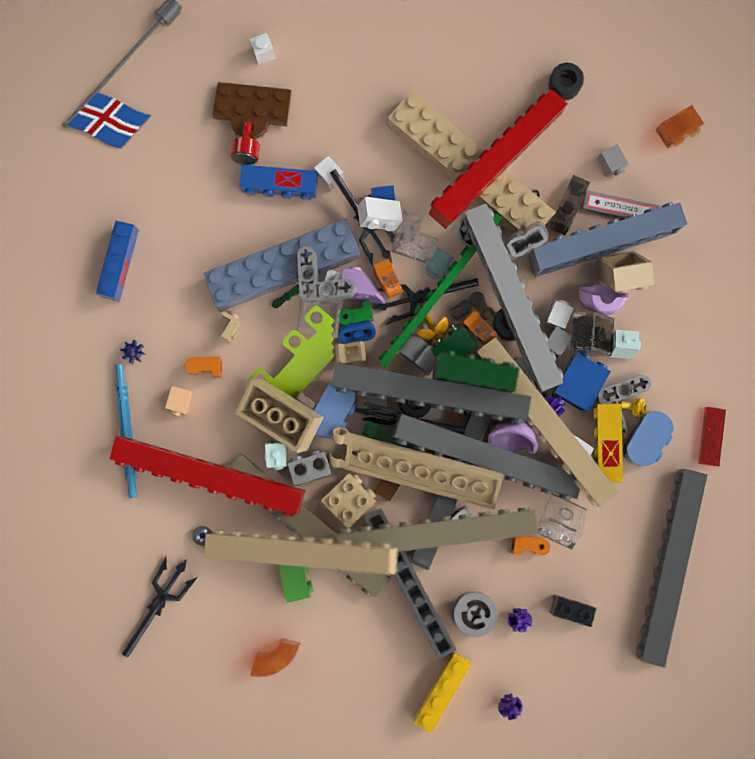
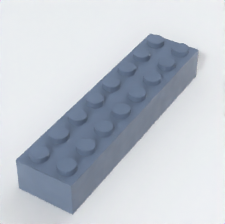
M673 202L662 205L660 209L650 208L643 211L644 214L638 216L636 213L630 214L625 217V220L619 221L614 219L607 222L605 226L601 227L598 224L590 227L589 231L583 233L582 230L571 233L570 237L564 238V236L554 238L553 242L544 243L539 247L533 248L528 255L534 277L676 234L688 224L680 203L673 204Z
M347 218L204 272L216 308L221 312L299 282L297 253L301 247L309 246L316 252L318 274L360 259L361 254ZM306 252V255L303 257L307 260V265H310L308 263V256H311V254ZM306 270L303 275L304 279L312 277L313 271Z

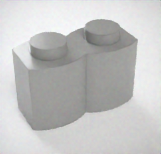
M542 221L534 222L525 230L513 233L508 238L507 247L513 257L522 256L530 248L543 245L548 240V231Z
M413 333L398 353L428 376L434 369L436 356L432 353L431 346L426 343V340Z

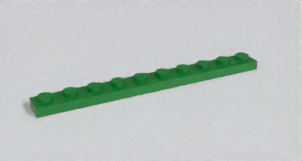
M497 213L493 219L496 226L502 219ZM474 244L470 247L466 245L460 253L462 258L458 262L455 260L448 268L451 271L448 276L443 275L437 282L439 286L437 290L429 292L425 298L427 300L424 306L419 305L413 313L416 315L412 321L408 319L401 328L404 330L401 336L396 335L390 342L392 345L390 350L382 352L378 358L380 360L378 365L381 368L385 369L477 252Z

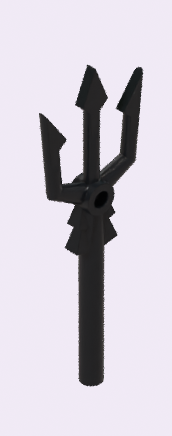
M334 169L330 172V175L356 213L353 218L359 222V204L337 170ZM362 227L363 232L358 241L372 267L373 253H370L364 242L369 233L381 249L382 257L385 259L389 258L392 263L391 253L385 249L374 232L376 229ZM386 231L391 237L390 242L403 246L392 231Z
M478 278L452 284L444 294L478 286ZM402 284L401 287L409 296L408 298L379 304L374 309L386 311L388 307L410 302V312L399 316L394 314L386 325L413 316L417 303L427 301L425 298L431 291L429 286L424 290L420 289L417 292H413L406 284Z
M364 402V405L373 410H381L391 414L370 411L367 408L355 409V412L366 416L372 415L391 419L383 420L376 419L375 417L362 419L363 421L384 425L395 424L398 415L403 414L396 412L393 408ZM409 416L461 435L465 434V427Z
M167 556L165 557L152 581L157 597L146 607L149 612L123 651V656L129 658L155 615L161 616L162 608H165L166 601H181L198 577L186 581V586L178 596L168 594L181 572H185L187 559L176 566L177 571L163 591L157 582L163 571L167 570Z

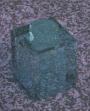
M438 248L425 266L426 274L434 280L436 278L440 280L452 264L454 257Z

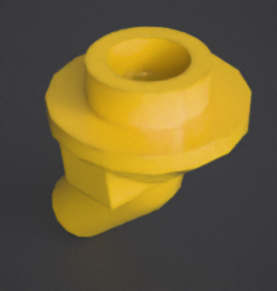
M635 398L634 403L619 402L622 404V409L633 410L632 415L641 417L647 411V403H645L643 398Z

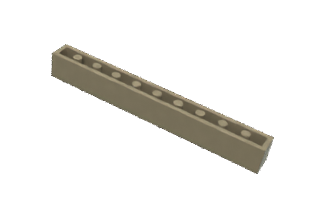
M241 453L229 466V468L273 480ZM303 504L300 513L293 515V517L285 516L282 514V511L277 509L271 514L278 521L284 520L288 524L286 527L294 534L298 532L303 537H314V541H321V538L333 539L334 543H337L336 534L338 533ZM345 571L348 574L346 578L353 584L358 582L363 587L361 590L369 597L371 595L376 597L391 579L387 574Z
M529 507L517 508L518 512L510 513V509L498 510V514L490 515V511L478 513L479 517L463 514L458 515L459 519L451 520V517L447 516L440 517L439 522L423 519L419 520V524L411 525V521L399 522L398 527H392L391 524L379 525L380 529L372 530L371 526L360 527L358 532H352V528L340 530V534H336L337 543L340 540H352V544H358L359 541L371 542V546H378V543H389L390 547L397 548V552L536 535L539 533L535 510H530Z

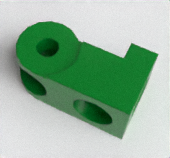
M363 301V307L352 310L347 308L341 309L337 314L339 323L343 326L363 321L373 322L370 301Z

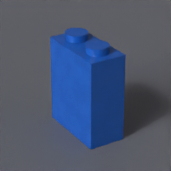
M580 352V354L576 353L573 355L563 373L564 378L562 380L564 383L557 385L552 395L557 394L566 403L587 413L590 411L611 371L607 369L605 364L601 362L595 363L590 360V356Z

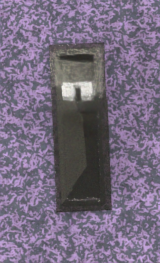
M576 175L572 176L548 228L564 236L567 234L590 182Z

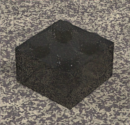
M595 311L574 312L572 338L570 341L571 351L587 354L592 357L612 356L614 318Z

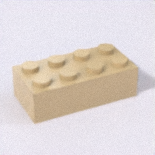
M251 379L235 412L238 416L297 453L307 451L324 418L263 379Z

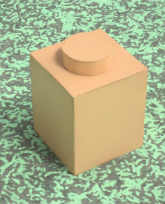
M171 386L165 409L170 410V414L175 416L187 415L193 392Z

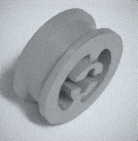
M467 592L461 595L454 604V622L468 636H484L494 628L497 622V608L494 602L483 593ZM471 600L483 601L488 608V616L485 617V612L481 607L476 604L467 606V603ZM479 607V609H478V611H477V613L479 614V617H478V618H477V617H474V618L472 619L473 616H472V614H470L471 611H472V610H473V611H476L477 608ZM465 611V616L469 621L474 624L483 622V625L478 628L466 626L462 621L461 613Z

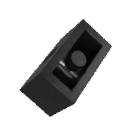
M555 594L550 614L592 628L597 608Z

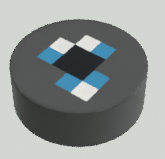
M207 526L197 527L193 531V541L197 545H205L206 534L212 533L211 529Z

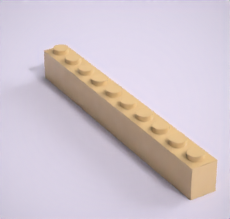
M496 337L477 351L479 355L477 360L491 358L498 364L506 361L515 363L514 367H519ZM519 369L516 391L513 393L532 396L526 422L531 428L535 426L539 431L537 436L543 443L547 442L550 445L551 449L549 451L555 459L560 458L564 464L561 466L568 475L573 474L576 478L574 483L581 491L585 489L588 493L586 497L593 506L602 507L619 494L618 490L524 372Z
M213 530V533L206 534L204 558L390 575L396 573L397 548L390 547L389 543H378V546H371V542L359 541L358 544H352V540H340L339 543H334L333 539L321 538V541H314V537H302V540H298L293 535H284V538H278V534H266V537H261L260 533L249 532L248 535H243L242 531H231V534H225V530Z

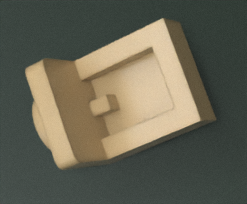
M223 311L221 315L230 322L221 337L231 342L232 339L235 340L240 333L239 327L242 323L238 320L239 316L235 313Z
M364 342L335 344L334 355L337 363L349 364L366 361Z

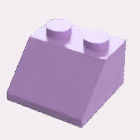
M350 266L349 269L343 268L341 279H350L357 288L355 295L348 299L369 300L373 303L385 304V299L361 268ZM346 284V288H339V290H344L346 293H348V289H351L348 284Z

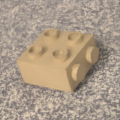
M350 473L321 500L348 529L377 502L374 499L376 495L370 488L365 490L360 485L363 481L356 474L352 476Z

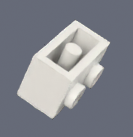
M364 197L358 205L360 227L395 231L403 221L400 201Z

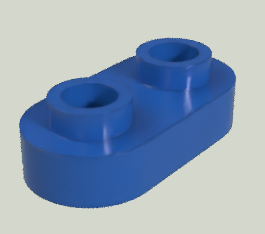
M363 321L343 325L338 329L337 334L341 343L348 344L369 341L375 337L376 330L372 322Z

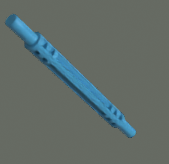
M123 364L115 365L117 384L115 386L121 436L133 439L127 383H125ZM126 465L124 472L125 480L128 482L129 499L137 498L135 482L137 473L133 470V466Z

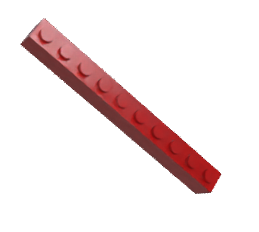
M552 89L547 94H541L536 101V105L531 104L525 111L526 114L524 116L520 115L515 120L514 126L512 128L509 126L503 132L501 139L496 138L491 144L492 148L489 151L485 149L480 154L479 160L477 162L473 161L467 167L468 171L465 174L460 173L455 179L456 183L453 186L449 184L442 192L443 195L440 198L437 196L431 202V209L428 214L445 230L563 113L568 103Z
M125 436L115 437L109 460L115 461V465L126 467V465L133 466L135 471L145 472L146 470L152 472V476L163 478V476L170 477L172 482L181 483L183 481L189 483V487L196 489L203 487L212 494L220 492L226 494L225 497L232 500L240 498L245 500L244 503L255 506L257 503L263 505L265 510L274 511L277 509L282 511L283 515L289 517L300 513L306 491Z

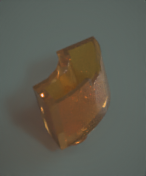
M282 638L274 650L266 653L258 652L255 656L250 676L266 677L282 671L292 662L301 643Z

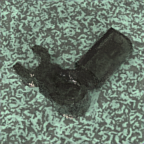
M479 291L473 292L469 296L468 301L465 299L450 310L451 315L456 321L472 311L473 306L476 310H479L480 317L484 321L487 320L484 315L485 311H488L491 315L495 314L491 307H487L484 295Z

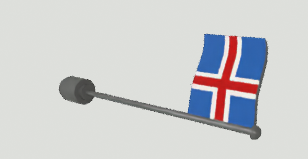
M165 0L155 11L157 22L67 122H63L64 128H69L70 126L87 132L110 146L122 149L152 115L136 111L121 101L98 92L160 24L162 26L165 24L169 26L178 17L182 6L176 0Z

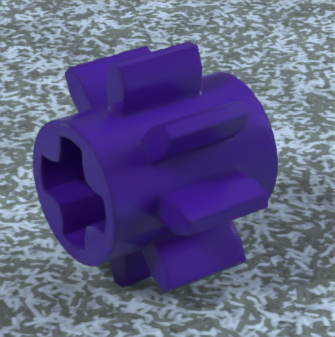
M549 394L545 398L559 417L566 411L563 408L566 403L557 394L553 397Z
M514 608L513 613L509 614L508 624L513 628V632H527L526 627L532 626V616L527 612V609Z
M511 693L504 695V698H500L498 710L503 717H508V720L517 719V716L521 715L523 704L518 697H513Z

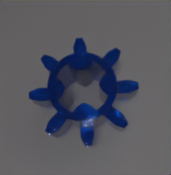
M133 340L132 344L125 342V348L120 349L125 354L122 359L127 360L129 358L130 364H133L134 360L141 362V356L146 355L141 350L144 345L139 344L137 346L136 340ZM132 348L135 349V351H134V352H135V355H134V356L131 355V353H132L131 349H132Z

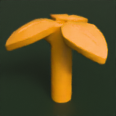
M428 313L424 321L429 329L416 331L420 338L426 341L432 339L433 343L439 337L442 339L445 337L441 333L447 330L448 320L444 316L435 325Z

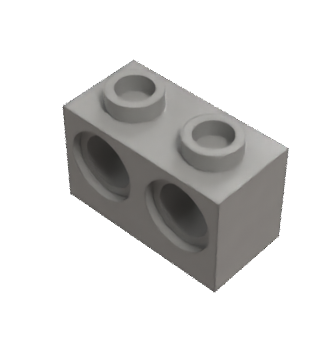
M321 450L310 452V457L302 458L301 455L291 458L292 462L287 464L294 486L332 475L325 452L321 453ZM316 459H322L324 462V467L320 470H316L313 466ZM302 464L305 467V473L298 476L295 473V468L297 465Z

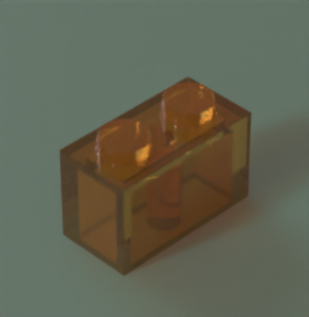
M693 105L661 123L656 131L667 148L673 145L677 147L685 141L684 138L688 136L692 138L701 132L700 128L704 122Z

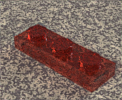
M705 407L698 464L720 467L726 409Z

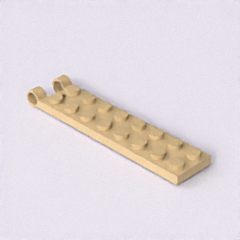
M343 427L333 429L332 441L337 444L347 445L346 456L341 451H332L329 456L330 466L495 510L503 473L352 434Z

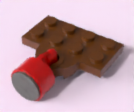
M217 82L212 116L213 119L231 121L235 135L239 136L232 140L230 157L234 162L242 165L257 163L260 143L255 139L263 137L269 125L287 127L292 95L291 89Z

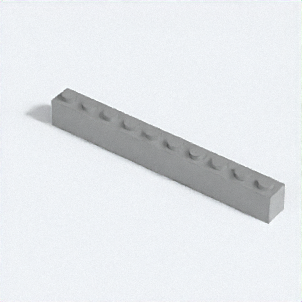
M483 204L466 211L462 218L536 389L539 392H543L564 383L562 380L564 378L563 373L555 364V354L552 350H549L547 345L548 338L539 327V317L533 313L531 308L533 307L532 301L529 296L526 297L524 292L525 285L522 279H519L517 276L516 264L514 261H511L508 255L510 252L507 244L503 243L501 239V229L498 225H495L492 209L488 208L487 204Z

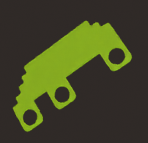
M319 306L312 307L304 319L317 332L308 341L297 330H292L284 338L283 345L295 356L275 378L271 377L262 368H258L249 377V383L251 379H254L255 375L263 374L268 383L294 398L293 395L296 391L302 392L335 356L331 352L334 348L331 344L334 340V337L331 335L334 331V328L331 327L334 319ZM315 311L320 312L323 316V320L318 324L313 323L310 319V315ZM291 336H298L301 340L300 346L296 348L291 347L288 343Z

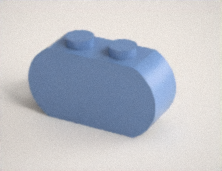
M332 383L327 386L314 410L324 417L316 432L317 435L323 438H332L334 428H346L348 424L345 421L348 415L352 416L357 407L353 391L348 390V393L336 392V388L332 386Z
M659 411L643 414L623 446V454L626 460L635 466H649L654 464V462H658L663 455L661 451L664 445L667 446L673 437L671 434L674 428L671 419L665 413Z

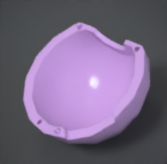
M593 282L589 286H579V298L583 307L589 312L600 316L612 315L618 312L628 299V293H617L607 285L595 284Z
M504 420L494 426L488 436V444L516 454L523 448L528 449V453H535L537 451V437L532 428L524 422L523 424L512 423L511 420Z

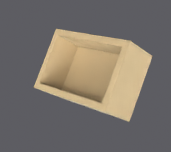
M635 251L597 258L599 280L617 293H627L629 289L634 288L636 290H644L648 286L654 285L652 261Z

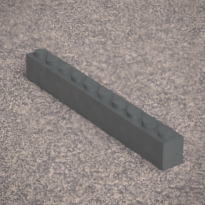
M336 363L332 386L336 388V392L348 393L349 390L355 391V395L367 397V394L375 395L374 398L386 400V397L394 398V402L405 404L406 400L412 401L413 405L420 407L430 404L433 405V409L444 410V407L452 408V412L463 414L464 411L472 412L471 415L483 417L484 414L491 415V419L503 421V417L510 418L512 423L523 424V421L528 420L532 397Z
M399 414L391 435V437L396 438V443L405 446L407 443L414 445V449L425 452L428 449L433 451L432 455L443 458L446 455L454 461L461 463L463 461L469 463V465L503 473L505 480L514 483L519 480L523 482V486L532 489L535 486L540 487L541 492L552 495V492L559 494L558 498L570 501V498H578L580 489L574 483L576 478L572 473L568 475L563 469L403 414Z
M679 469V472L675 474V491L673 490L670 496V502H672L671 509L666 514L667 527L662 532L663 545L658 550V567H655L653 572V578H655L654 585L650 587V603L646 606L644 613L646 621L645 625L641 626V643L636 648L637 659L641 662L664 668L666 666L708 474L689 469Z

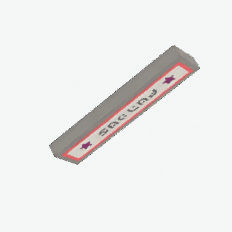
M587 190L582 210L626 219L625 217L630 214L636 213L637 216L644 214L643 211L650 208L660 209V205Z

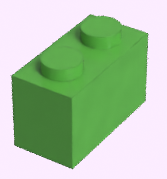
M278 565L287 603L310 598L311 592H314L312 581H308L306 573H309V568Z

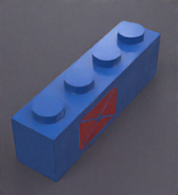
M241 165L239 187L241 192H244L246 195L260 193L266 197L281 195V197L287 199L295 196L300 197L302 200H311V198H316L318 174L317 171Z
M115 220L96 294L101 298L120 302L139 232L134 224Z

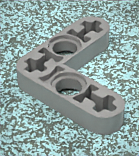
M309 246L299 249L297 253L299 293L304 301L314 303L346 299L355 295L357 288L350 279L318 282L316 252ZM306 252L311 254V256H308V263L310 265H307V260L303 257L306 255ZM306 270L313 271L310 279H304L303 275ZM306 284H309L310 290L313 291L310 297L305 295L309 291ZM346 284L351 287V289H348V293H346L344 290H337L336 285L340 289L346 288ZM326 286H332L333 292L329 296H325L323 293Z
M639 375L602 388L597 396L598 404L618 403L620 400L646 392L651 387V380L645 375ZM639 379L646 382V385L643 386L644 389L642 387L634 388L635 393H633L632 385L639 383ZM621 385L628 387L629 391L625 396L619 393ZM603 391H605L606 394L611 392L615 393L614 396L608 398V402L606 401V399L601 398V396L604 395ZM623 414L622 429L624 433H622V441L625 440L629 434L628 427L626 425Z

